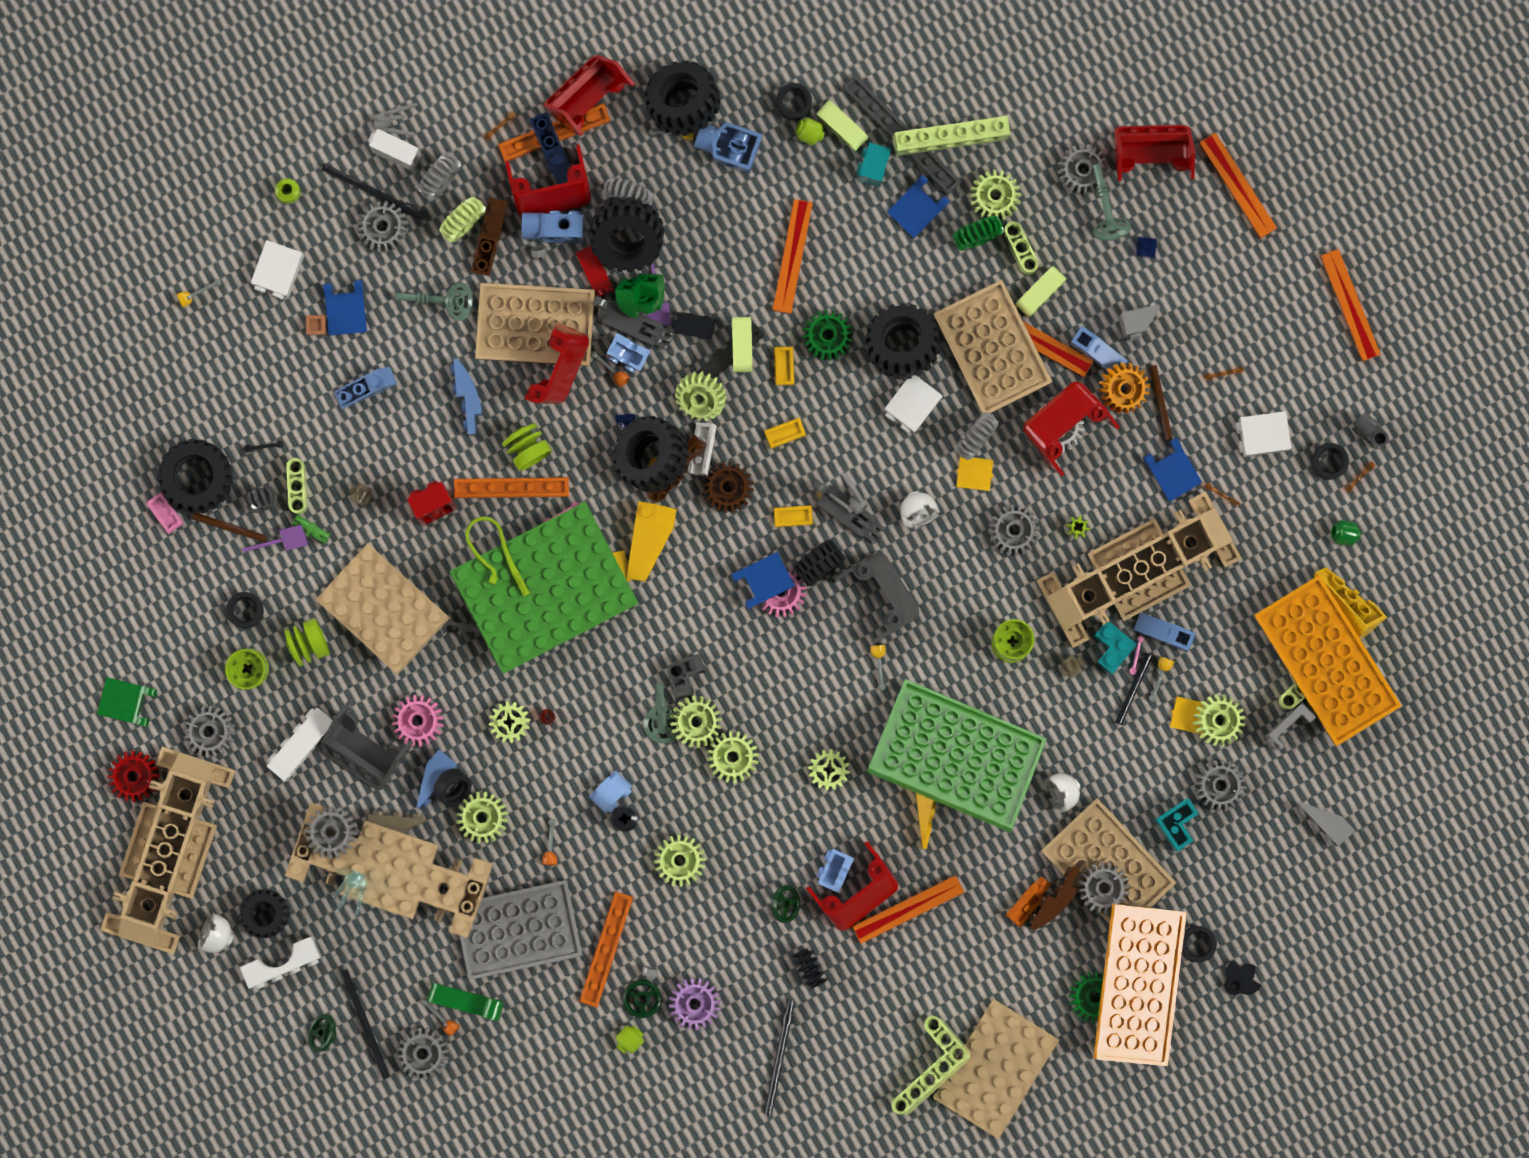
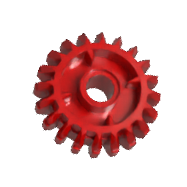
M132 750L130 757L128 752H124V759L118 755L117 759L120 762H111L116 766L115 769L108 768V771L113 772V775L107 776L108 779H113V782L108 783V785H115L116 787L112 792L120 791L117 797L122 798L125 795L124 801L126 802L129 801L130 796L133 803L136 802L137 796L140 801H143V794L147 798L150 797L148 790L156 791L149 787L152 785L151 781H154V778L160 777V774H154V771L159 770V767H152L155 760L148 762L150 755L147 754L142 758L143 752L141 751L136 756V752ZM132 771L138 773V779L135 782L129 779V774Z

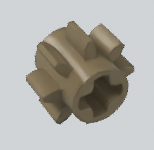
M359 482L358 486L353 485L349 493L352 495L350 500L362 506L365 502L370 504L373 495L370 494L372 489Z
M1072 655L1061 661L1063 667L1060 670L1064 676L1068 674L1072 678L1083 672L1081 667L1084 663L1080 657L1076 659Z

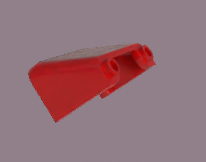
M556 322L549 343L554 350L560 352L550 379L544 378L540 383H531L525 399L533 403L561 404L566 400L589 345V338L585 333Z

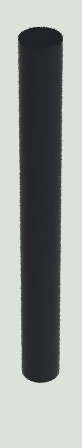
M1145 653L1117 716L1116 724L1122 726L1153 655Z

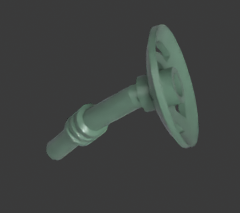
M1100 164L1093 165L1097 182L1096 189L1099 190L1097 191L1100 194L1098 197L1101 198L1106 220L1095 226L1093 230L1094 236L1102 241L1122 238L1130 232L1131 223L1125 218H1113L1108 198L1110 194L1107 193L1109 190L1104 182Z
M461 282L453 284L448 290L446 297L433 296L428 293L425 295L424 293L420 294V292L417 294L395 292V300L417 302V304L420 302L424 304L425 302L426 305L428 303L446 304L449 316L457 321L466 319L470 315L474 304L471 288ZM460 287L463 290H455V288ZM464 296L467 297L466 308L463 307ZM453 312H454V313H459V312H460L461 314L458 315V316H456V315L453 314Z
M657 683L655 685V707L646 714L644 729L651 740L657 743H669L675 740V737L679 734L678 732H671L674 726L668 727V720L674 722L670 715H677V713L673 711L672 707L667 706L664 699L663 684ZM650 718L652 719V722H651V726H652V729H653L652 732H651L650 729H649V719H650ZM655 720L657 721L658 728L654 726ZM669 732L671 735L668 738L657 737L658 733L665 734Z

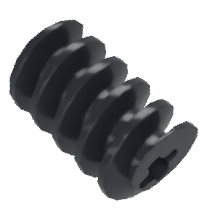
M620 807L614 812L612 821L617 829L628 832L636 827L638 817L633 809ZM623 814L630 817L626 825L620 821V818H623Z
M806 948L791 955V958H798L794 965H801L797 971L798 973L804 972L800 978L801 980H808L804 987L810 986L809 990L826 983L828 979L821 978L825 973L824 971H818L821 964H814L818 960V957H811L815 951Z

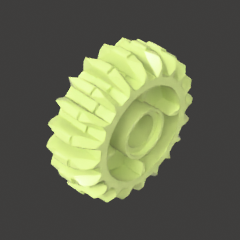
M993 170V176L990 175L989 171H986V178L983 175H979L981 182L978 180L974 181V185L977 187H971L970 190L976 194H970V199L976 200L971 202V206L978 205L974 211L977 213L981 210V218L987 214V217L1001 216V219L1005 220V213L1009 217L1012 216L1010 209L1015 212L1017 211V207L1014 204L1019 205L1021 201L1015 198L1021 197V193L1015 191H1018L1020 186L1013 187L1016 179L1009 181L1010 174L1005 178L1003 177L1004 171L1000 172V176L997 175L996 170ZM996 191L1000 194L1001 198L993 200L990 194Z
M470 197L447 216L441 224L439 231L450 243L456 242L478 223L484 215L486 208L479 199Z
M696 371L692 375L688 373L685 378L680 380L676 387V404L680 405L679 410H685V415H691V420L694 417H697L698 421H701L702 418L705 421L709 420V418L714 419L725 407L727 396L724 394L726 389L721 388L722 383L716 382L717 377L712 379L710 373L707 376L704 375L703 371L699 375Z
M1216 694L1214 695V701L1211 696L1207 697L1208 704L1204 700L1201 701L1203 708L1196 707L1200 714H1194V717L1199 718V721H1194L1193 724L1200 726L1195 731H1202L1203 733L1199 736L1200 739L1207 736L1205 743H1210L1212 740L1213 746H1217L1218 740L1220 746H1224L1225 741L1227 744H1232L1231 738L1234 740L1238 739L1235 733H1243L1238 728L1245 727L1244 723H1240V720H1244L1245 716H1239V713H1242L1244 710L1242 708L1236 709L1239 706L1238 702L1232 705V697L1226 701V695H1222L1220 699L1219 695ZM1218 715L1223 717V724L1220 726L1215 722V718Z
M696 696L691 697V702L688 698H684L685 705L682 702H678L680 709L673 708L677 715H670V718L676 719L675 722H670V726L676 725V729H673L671 732L679 733L675 737L676 740L683 737L681 744L685 745L689 741L688 747H692L695 742L696 748H700V741L704 746H707L706 739L713 742L714 739L711 735H719L714 730L715 728L721 729V726L716 725V722L722 721V718L715 717V715L720 714V711L713 712L716 705L712 704L709 707L710 700L707 699L703 703L702 696L698 698V702L696 701ZM695 716L700 719L698 727H694L691 724V720Z
M729 731L730 737L726 738L725 733H722L723 740L716 737L715 740L718 744H710L715 749L714 751H707V753L713 754V757H708L707 761H713V764L709 765L710 769L716 767L713 775H716L718 772L721 773L718 778L719 780L723 776H727V783H729L730 777H733V783H737L736 777H740V780L744 781L743 774L750 777L751 775L748 770L750 769L753 772L756 770L751 765L752 763L758 764V761L753 760V757H758L759 754L752 753L753 750L757 749V746H749L753 740L750 739L746 742V734L741 739L739 738L740 732H737L736 737H733L732 731ZM730 752H736L739 756L738 760L734 763L729 762L727 759V755Z
M476 792V799L470 794L469 798L471 801L468 802L466 799H463V803L466 806L459 805L458 807L463 810V813H456V816L462 817V820L456 821L457 824L463 823L459 831L466 829L463 836L467 837L471 834V842L474 841L475 837H478V844L481 843L482 838H484L485 843H489L488 837L495 841V833L498 836L502 835L498 831L499 828L506 830V827L501 825L502 822L508 823V819H503V815H508V812L501 811V809L506 807L505 804L498 806L501 799L498 798L494 802L495 795L491 794L490 798H487V792L483 793V797H480V793ZM481 812L487 814L488 818L485 823H479L477 820V816Z
M680 834L677 835V841H674L673 836H670L671 843L669 844L666 840H663V843L666 845L665 848L659 845L658 849L662 850L661 854L655 852V856L660 857V860H654L655 864L660 863V867L655 868V870L659 871L662 869L663 871L659 877L662 878L666 875V883L673 879L672 886H675L676 881H679V886L682 887L684 880H686L687 885H690L689 878L691 877L696 882L695 873L701 876L702 873L698 869H705L704 865H700V861H706V858H700L699 856L705 853L704 850L697 851L701 846L700 843L694 847L692 845L695 842L694 838L689 843L687 842L688 836L685 835L684 841H682ZM683 855L686 861L683 866L675 864L674 859L676 856Z

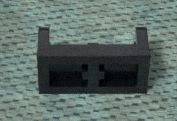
M678 311L674 333L712 339L716 318Z

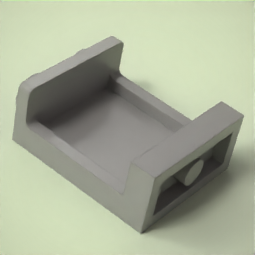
M1303 703L1297 705L1264 736L1267 739L1265 743L1272 750L1276 749L1278 751L1283 749L1285 746L1278 740V737L1293 722L1300 718L1304 724H1308L1316 717Z

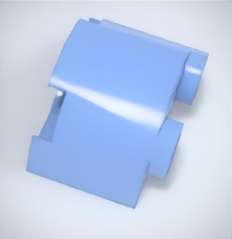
M617 333L606 354L608 355L607 360L615 364L620 362L625 365L624 369L634 373L635 370H641L650 350Z
M615 770L596 788L589 798L604 813L607 811L611 813L618 806L616 802L621 797L625 799L632 792L630 790L632 785Z
M828 849L824 858L827 863L824 868L820 867L816 877L820 878L818 884L839 893L854 858L835 849Z

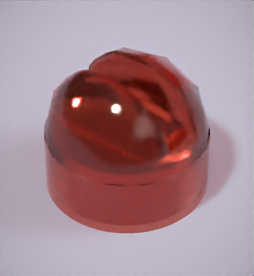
M544 709L541 711L539 719L543 724L551 725L555 722L556 716L552 710ZM546 714H549L551 718L550 721H548L547 717L545 716Z

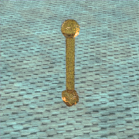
M510 111L508 116L490 133H485V140H491L492 135L509 119L515 117V112Z
M1239 366L1237 369L1216 374L1207 373L1205 380L1210 381L1212 378L1237 372L1241 374L1244 372V368Z
M1369 462L1367 468L1350 485L1345 487L1346 492H1352L1353 487L1369 470L1375 468L1373 462Z
M1211 483L1205 484L1206 490H1212L1213 492L1232 502L1237 507H1239V505L1241 504L1237 500L1232 499L1231 497L1212 487Z

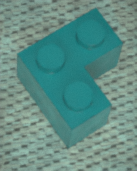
M870 142L868 147H864L861 158H864V161L859 162L856 176H859V182L881 188L891 148Z
M1108 622L1102 625L1094 635L1098 641L1108 648L1097 661V664L1112 675L1137 644L1112 623Z
M1189 798L1184 799L1154 819L1175 852L1194 841L1183 825L1199 814Z

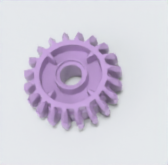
M691 978V984L689 985L687 980H683L685 987L677 984L680 991L672 990L676 998L669 997V1000L675 1001V1004H670L669 1008H675L676 1010L670 1013L671 1016L678 1015L674 1020L675 1022H678L680 1019L683 1020L680 1025L681 1027H684L685 1023H689L688 1030H691L692 1024H695L696 1030H699L698 1024H702V1027L706 1028L705 1021L712 1024L713 1021L710 1017H718V1015L713 1013L714 1010L720 1011V1008L715 1007V1004L721 1003V1000L714 999V997L719 996V993L712 994L711 991L715 987L712 986L708 989V981L705 982L704 986L701 985V978L698 979V984H694V978ZM693 998L698 999L701 1004L696 1010L689 1006V1002Z

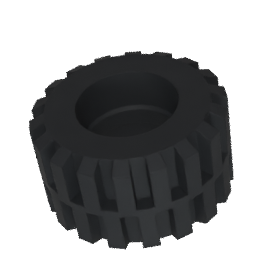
M830 539L824 541L795 564L794 570L806 586L809 587L840 566L846 557L833 540Z
M257 890L250 893L242 901L243 904L239 909V919H241L242 927L254 937L271 938L284 930V927L289 922L288 917H290L286 900L279 893L272 890ZM262 902L271 904L275 909L273 922L265 926L258 924L253 915L255 907Z

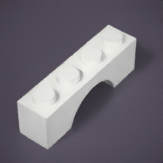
M310 936L293 944L291 958L280 967H270L258 959L241 966L240 969L248 988L254 987V990L265 987L264 982L272 980L274 983L283 979L282 975L287 972L292 975L301 971V966L307 964L308 967L319 963L318 959L322 958L314 937Z

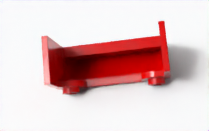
M595 55L546 100L544 107L566 129L582 136L584 134L581 131L584 126L583 116L608 92L618 93L624 88V84L633 87L635 83L617 61Z
M1186 125L1120 126L1115 129V167L1118 181H1122V173H1128L1134 169L1135 164L1172 163V166L1177 171L1189 170L1190 179H1194L1196 152L1190 127Z
M580 144L576 145L580 164L573 165L568 169V182L531 190L530 184L525 178L513 179L510 163L505 161L517 214L521 219L522 213L549 214V211L565 212L586 207L590 204L592 197Z
M1078 381L1068 385L1028 419L1023 426L1024 434L1048 466L1061 477L1065 474L1055 462L1063 451V447L1058 439L1084 417L1088 416L1093 422H1100L1104 419L1117 430L1120 428L1106 407L1084 384Z
M868 841L864 845L875 858L868 866V874L873 881L844 904L835 896H828L820 901L810 886L806 888L838 930L849 929L898 889L896 878Z

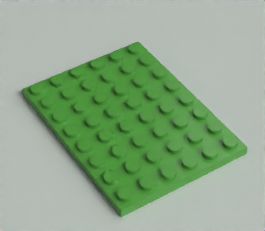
M586 502L506 542L510 556L530 591L529 595L524 597L514 580L502 544L480 555L495 568L496 577H498L496 585L488 583L492 571L477 557L449 571L502 674L639 604Z
M905 679L867 772L1011 833L1047 738Z

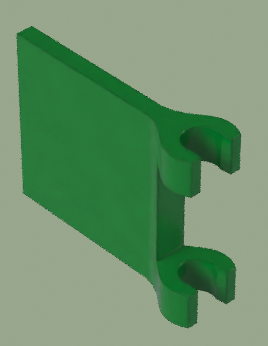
M106 677L97 715L148 727L150 720L139 717L144 695L156 697L157 690Z

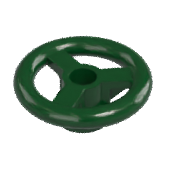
M783 885L773 895L772 912L779 922L789 923L796 918L799 912L800 897L793 886ZM790 891L793 897L790 899L785 898L782 892ZM794 904L793 912L787 917L788 909Z
M636 980L625 989L623 1004L627 1012L632 1016L648 1018L654 1015L660 1008L661 993L659 988L651 981ZM641 985L652 989L647 993L643 991L636 993L633 991L635 987ZM655 995V1005L646 1012V1006L650 1001V997ZM629 996L634 998L635 1004L640 1007V1012L635 1011L630 1006ZM639 996H645L646 1001L644 1003L639 1002Z
M328 1014L316 1017L308 1032V1042L311 1049L315 1052H323L329 1048L336 1038L335 1022ZM322 1020H325L323 1026L320 1027L318 1030H315L317 1025ZM315 1036L320 1039L321 1046L315 1044Z

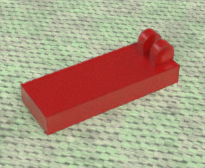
M589 246L576 252L575 254L592 289L595 290V296L602 298L610 293H614V288L602 263L598 260V256L593 254L592 247Z

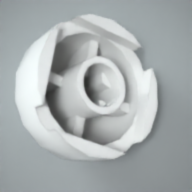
M912 492L908 494L900 507L901 519L906 527H913L912 524L916 523L919 526L925 525L937 517L936 513L940 512L933 497L926 493Z
M1058 773L1044 780L1045 792H1050L1052 796L1049 801L1059 812H1066L1079 801L1080 784L1076 779L1065 773Z
M214 913L209 915L201 930L203 940H198V949L209 953H216L222 951L226 945L229 946L233 939L229 922L220 915Z

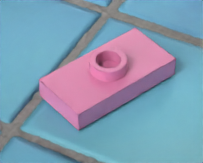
M162 492L146 502L168 534L184 524Z

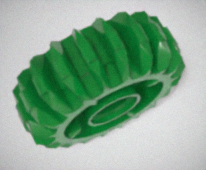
M998 216L983 218L954 232L953 241L958 250L961 251L978 247L1002 235L1004 232L1003 224Z
M825 310V316H822L821 312L818 311V318L811 315L810 318L813 322L807 320L806 325L809 328H803V331L808 333L802 335V339H808L804 346H811L807 352L811 353L814 350V358L821 354V361L824 360V355L828 356V361H831V355H834V358L838 360L839 356L837 353L844 356L843 348L850 350V346L846 343H853V340L848 337L853 336L854 332L847 331L852 328V325L845 326L848 318L841 321L840 319L843 314L840 313L838 317H835V310H832L831 315H828V310ZM825 331H830L833 333V338L825 340L822 334Z
M1098 971L1094 972V977L1091 976L1090 972H1087V979L1081 974L1080 979L1082 982L1074 980V983L1078 985L1077 988L1070 987L1071 990L1075 991V994H1068V997H1074V1001H1070L1069 1005L1076 1004L1072 1011H1080L1077 1014L1078 1018L1084 1014L1083 1021L1085 1022L1091 1017L1092 1024L1095 1023V1018L1099 1016L1104 975L1102 973L1099 978ZM1092 992H1097L1100 996L1099 1001L1096 1003L1090 1001L1089 997Z

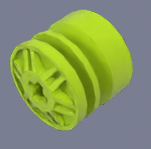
M536 423L519 428L502 442L504 448L512 446L507 451L508 455L518 453L512 462L519 472L535 465L553 452L547 440L536 441L542 435L541 431L533 433L538 429Z
M315 617L303 622V632L296 625L293 626L295 635L292 634L289 628L284 630L288 650L299 667L304 666L303 656L308 663H311L310 653H314L318 659L330 655L327 642Z
M1007 620L997 628L992 636V651L1003 662H1020L1026 658L1034 646V633L1030 626L1022 620ZM1011 638H1013V642H1016L1013 647H1011L1010 643H1007Z
M241 649L234 652L228 658L225 665V674L233 686L239 689H252L260 686L266 680L269 674V663L260 651ZM246 664L252 665V673L244 671V669H246Z

